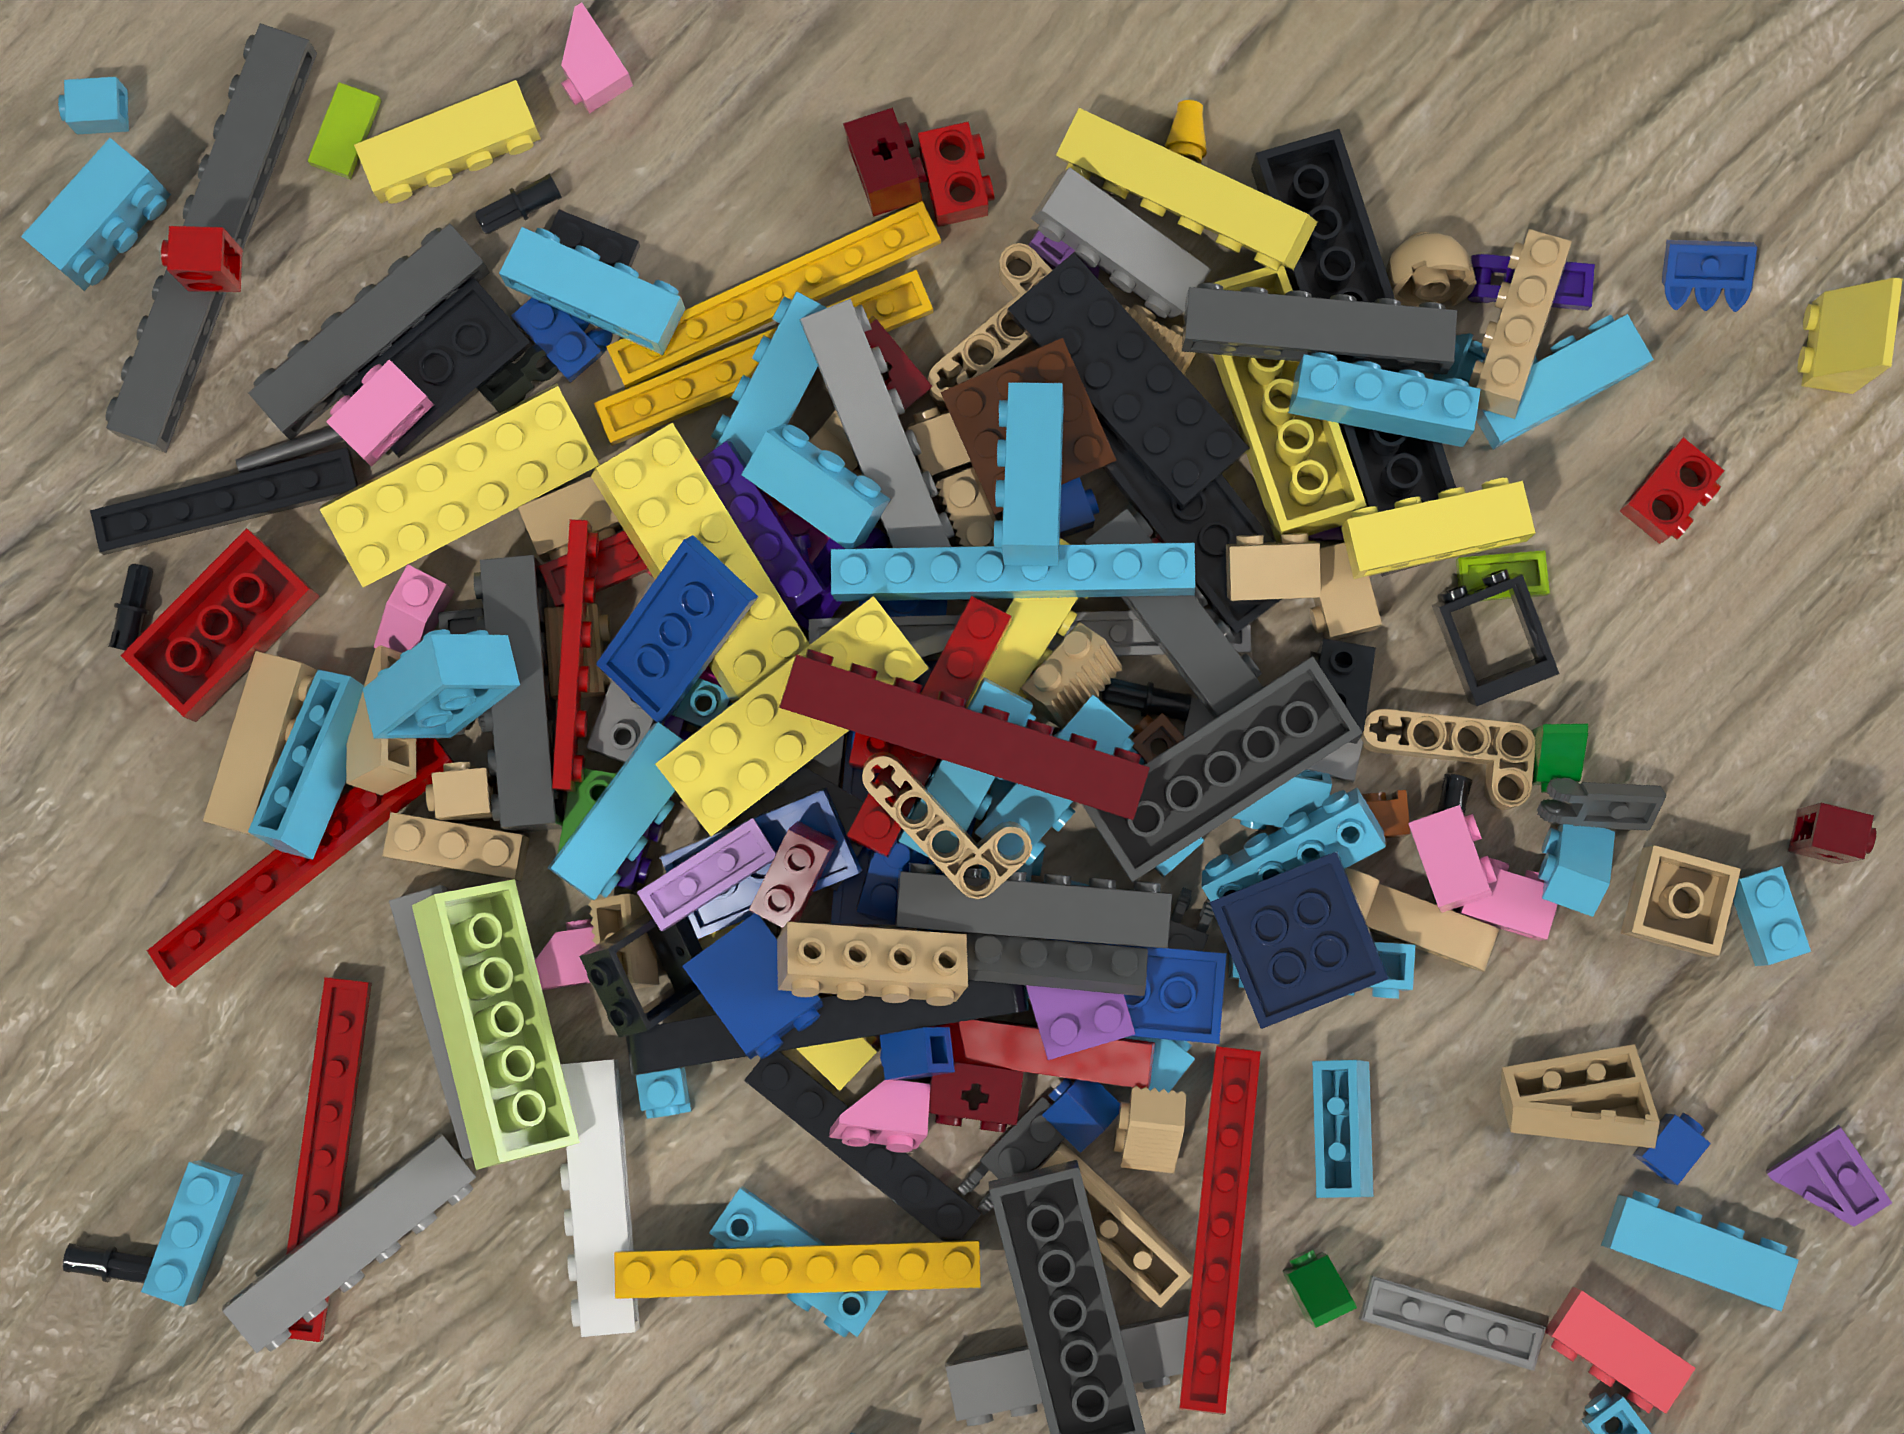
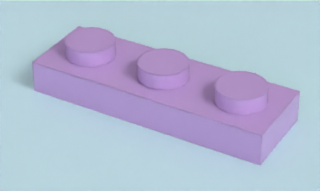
M752 818L637 893L660 930L665 931L771 863L776 852L755 819Z

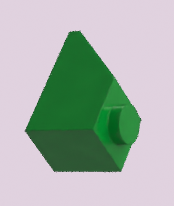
M1542 724L1531 730L1535 737L1532 785H1541V793H1547V786L1553 778H1570L1577 783L1580 782L1588 739V724Z
M1310 1249L1289 1259L1292 1267L1282 1272L1305 1320L1315 1328L1357 1308L1326 1253L1321 1252L1316 1255L1314 1250Z

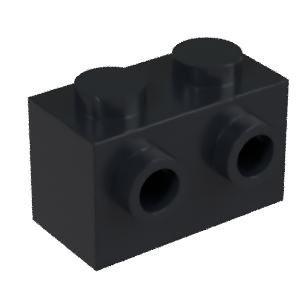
M1323 638L1318 651H1310L1309 658L1314 657L1363 732L1376 647ZM1362 734L1351 740L1349 743L1357 744Z

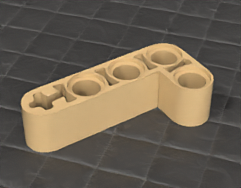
M1022 243L1012 244L1001 253L999 278L1014 298L944 356L930 370L928 382L933 387L929 389V395L939 406L947 408L940 392L949 389L946 387L940 390V378L944 377L949 381L958 375V362H961L965 371L956 378V385L1011 361L1032 343V340L1025 333L1012 337L1007 335L1002 329L1003 324L1012 319L1007 314V309L1052 271L1030 246ZM1020 259L1027 262L1031 269L1023 276H1015L1008 271L1007 265L1013 260ZM977 347H984L991 351L993 358L989 363L979 365L971 361L969 353Z
M1378 709L1366 716L1364 731L1360 738L1363 741V747L1368 751L1487 764L1484 787L1485 797L1494 808L1500 810L1515 808L1525 803L1530 797L1534 770L1535 737L1532 731L1525 725L1513 722L1390 709ZM1378 721H1382L1383 729L1394 731L1401 728L1402 722H1405L1401 735L1389 734L1381 742L1377 741L1376 733L1370 732V727H1373ZM1423 724L1432 729L1434 741L1430 747L1420 746L1415 741L1413 731L1416 725ZM1461 729L1471 730L1477 736L1478 745L1475 751H1465L1460 747L1457 737ZM1505 734H1513L1521 741L1522 749L1518 756L1508 755L1502 748V739ZM1502 777L1511 778L1516 783L1518 793L1514 800H1506L1500 795L1498 783Z
M879 752L870 756L864 763L862 779L867 791L967 897L974 899L987 897L1030 857L1032 851L1031 839L1026 829L1019 823L1011 821L1002 822L976 843L896 756L887 752ZM877 764L883 769L889 765L894 768L891 772V778L899 788H901L904 781L910 784V786L899 791L893 802L887 799V797L893 795V789L883 780L877 784L872 781L875 777L873 767ZM909 797H919L926 802L928 806L927 812L920 819H908L901 812L903 802ZM940 831H951L959 839L957 847L950 853L938 852L932 845L933 838ZM1008 833L1017 834L1023 839L1022 849L1017 854L1011 856L1002 854L997 848L1000 838ZM979 864L988 869L990 873L989 878L981 886H971L965 882L963 878L964 872L971 865Z
M1345 868L1371 932L1403 944L1415 945V948L1462 966L1485 972L1499 932L1498 928L1452 910L1441 913L1438 905L1379 884L1380 881L1367 874Z

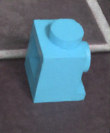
M698 678L672 716L682 718L688 724L701 729L734 703H731L722 687ZM702 696H708L712 699L711 708L705 712L699 711L696 708V701Z
M685 1067L636 1075L641 1111L646 1110L647 1119L692 1112Z
M1604 1392L1596 1396L1585 1406L1588 1415L1581 1419V1421L1591 1434H1651L1626 1399L1617 1393L1609 1397ZM1612 1417H1617L1619 1420L1618 1429L1613 1433H1608L1605 1429V1422Z

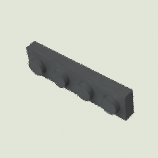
M967 932L968 980L1135 996L1145 995L1148 949Z

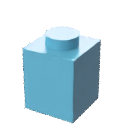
M117 77L64 80V95H59L58 99L59 113L62 121H65L77 135L129 132L128 92Z

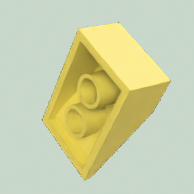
M1889 278L1826 291L1815 299L1812 304H1808L1803 319V329L1809 330L1807 347H1802L1797 366L1798 372L1803 373L1801 386L1854 394L1892 366L1903 279Z

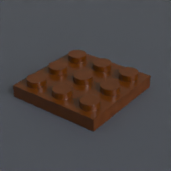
M1063 338L940 392L994 515L1003 511V507H996L995 492L996 480H1005V467L997 466L998 440H1006L1007 427H999V400H1008V383H1063L1064 414L1061 485L1116 461Z

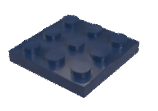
M1337 851L1210 902L1260 1029L1389 979Z

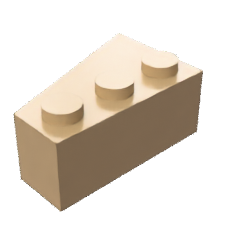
M1635 1044L1502 1067L1500 1097L1511 1133L1646 1148L1656 1147L1660 1121Z

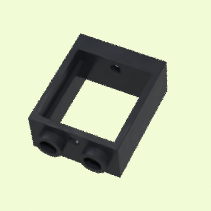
M1502 569L1482 577L1484 585L1469 591L1466 585L1447 590L1440 594L1443 601L1432 605L1468 703L1475 706L1482 705L1560 674L1523 575L1517 573L1509 574L1507 569ZM1509 590L1534 659L1476 681L1451 612Z
M648 911L579 956L587 972V977L594 986L606 1010L607 1018L614 1027L618 1037L648 1031L701 994L682 967L703 951L687 917L665 931H661ZM647 932L673 987L642 1008L616 952Z

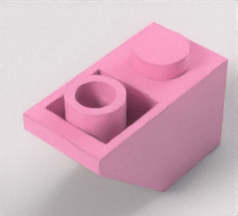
M884 1080L837 1118L830 1128L829 1138L842 1139L843 1144L854 1147L866 1146L869 1143L886 1145L887 1150L899 1153L917 1149L928 1134L930 1084L903 1080Z

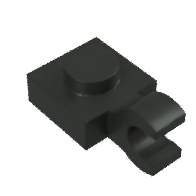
M536 344L528 348L518 362L515 364L510 362L478 390L498 413H501L525 399L526 394L534 388L531 381L550 380L557 374L559 369L550 360L542 367L536 368L537 361L546 354Z

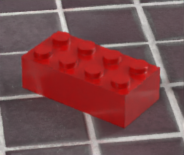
M246 528L120 656L184 718L197 722L251 667L255 651L265 653L320 596L257 535Z

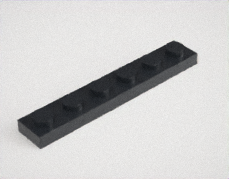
M346 447L90 510L99 553L107 555L331 500L359 485L351 451Z
M773 1052L766 1058L761 1059L744 1081L942 1241H960L981 1215V1212L906 1152H892L886 1149V1145L873 1143L862 1147L848 1146L842 1143V1139L829 1138L830 1128L849 1106L782 1052Z

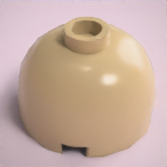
M1419 232L1410 236L1392 252L1386 268L1394 297L1404 306L1418 307L1421 303H1444L1450 299L1452 306H1454L1471 294L1476 285L1471 259L1466 249L1451 236L1438 233Z

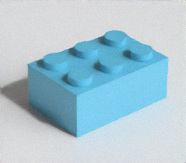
M109 138L21 237L85 291L90 285L98 284L106 276L109 270V263L119 252L124 253L134 245L138 238L137 232L148 220H155L162 214L167 206L166 200L171 194L147 168L114 140Z
M441 629L425 634L423 640L412 649L403 652L399 660L389 668L378 672V677L363 688L374 739L451 738L520 686L508 635H489L488 631L485 630L472 631L467 634H450L449 630Z

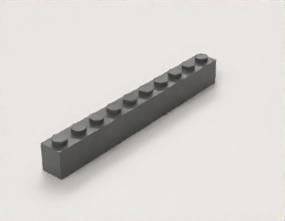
M261 23L256 34L249 36L244 47L243 57L246 61L241 74H236L233 77L229 87L228 97L231 100L225 115L221 114L218 117L214 126L213 138L216 140L210 155L206 154L199 165L198 178L200 182L195 195H189L183 208V219L185 221L183 226L223 227L238 245L244 249L317 55L316 50L308 39ZM167 269L164 276L160 275L156 279L152 290L154 303L149 316L145 315L139 323L136 335L139 342L134 356H129L122 368L121 380L124 381L118 397H113L107 407L106 421L108 424L106 428L118 437L167 453L227 292L187 291Z

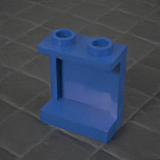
M755 913L682 966L749 1059L754 1058L756 1055L761 1059L771 1055L782 1046L783 1042L780 1039L794 1027L798 1032L809 1027L820 1017L818 1010L824 1006L818 995L813 997H797L792 994V991L778 990L777 939L761 917Z

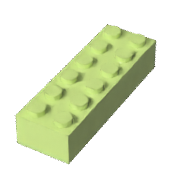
M515 879L438 893L413 904L412 909L476 1170L580 1143Z

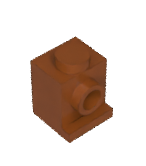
M1163 713L1155 720L1148 714L1133 727L1134 731L1131 733L1134 737L1132 739L1134 742L1132 748L1141 755L1145 763L1157 756L1151 751L1150 744L1152 741L1162 740L1168 749L1185 738Z
M1407 790L1395 791L1391 794L1392 800H1386L1385 792L1362 794L1382 827L1385 838L1405 837L1411 834L1408 824L1410 821Z

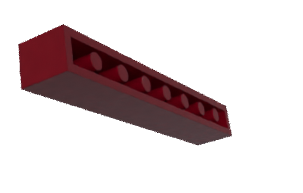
M807 649L805 657L795 655L779 705L781 709L1134 820L1150 769L1148 766L1139 764L1140 754L1118 747L1114 748L1112 755L1095 750L1098 742L1096 740L1071 733L1069 741L1051 736L1054 729L1052 726L1027 719L1025 727L1008 722L1010 713L986 705L983 706L982 712L978 713L964 708L966 699L940 691L937 699L920 694L922 685L896 677L893 685L876 680L878 671L855 663L851 664L849 671L831 666L834 659L833 656Z

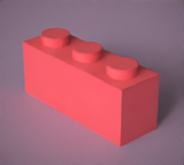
M1575 1287L1571 1289L1545 1330L1546 1334L1555 1339L1550 1346L1572 1362H1574L1577 1356L1586 1360L1592 1365L1588 1371L1589 1374L1610 1388L1615 1381L1627 1388L1630 1392L1626 1399L1648 1414L1653 1407L1666 1414L1696 1369L1584 1291Z

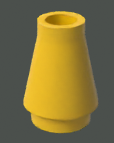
M1183 100L1177 104V113L1165 144V148L1199 164L1202 163V158L1207 155L1202 115L1203 105L1200 102Z

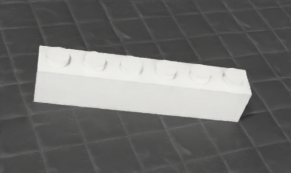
M618 1059L561 1064L580 1141L578 1144L566 1147L567 1163L561 1164L560 1168L563 1191L570 1190L571 1208L564 1210V1226L566 1236H573L575 1254H568L569 1280L577 1281L578 1299L571 1301L573 1327L580 1326L581 1337L636 1332L640 1328L638 1299H615L614 1252L634 1251Z

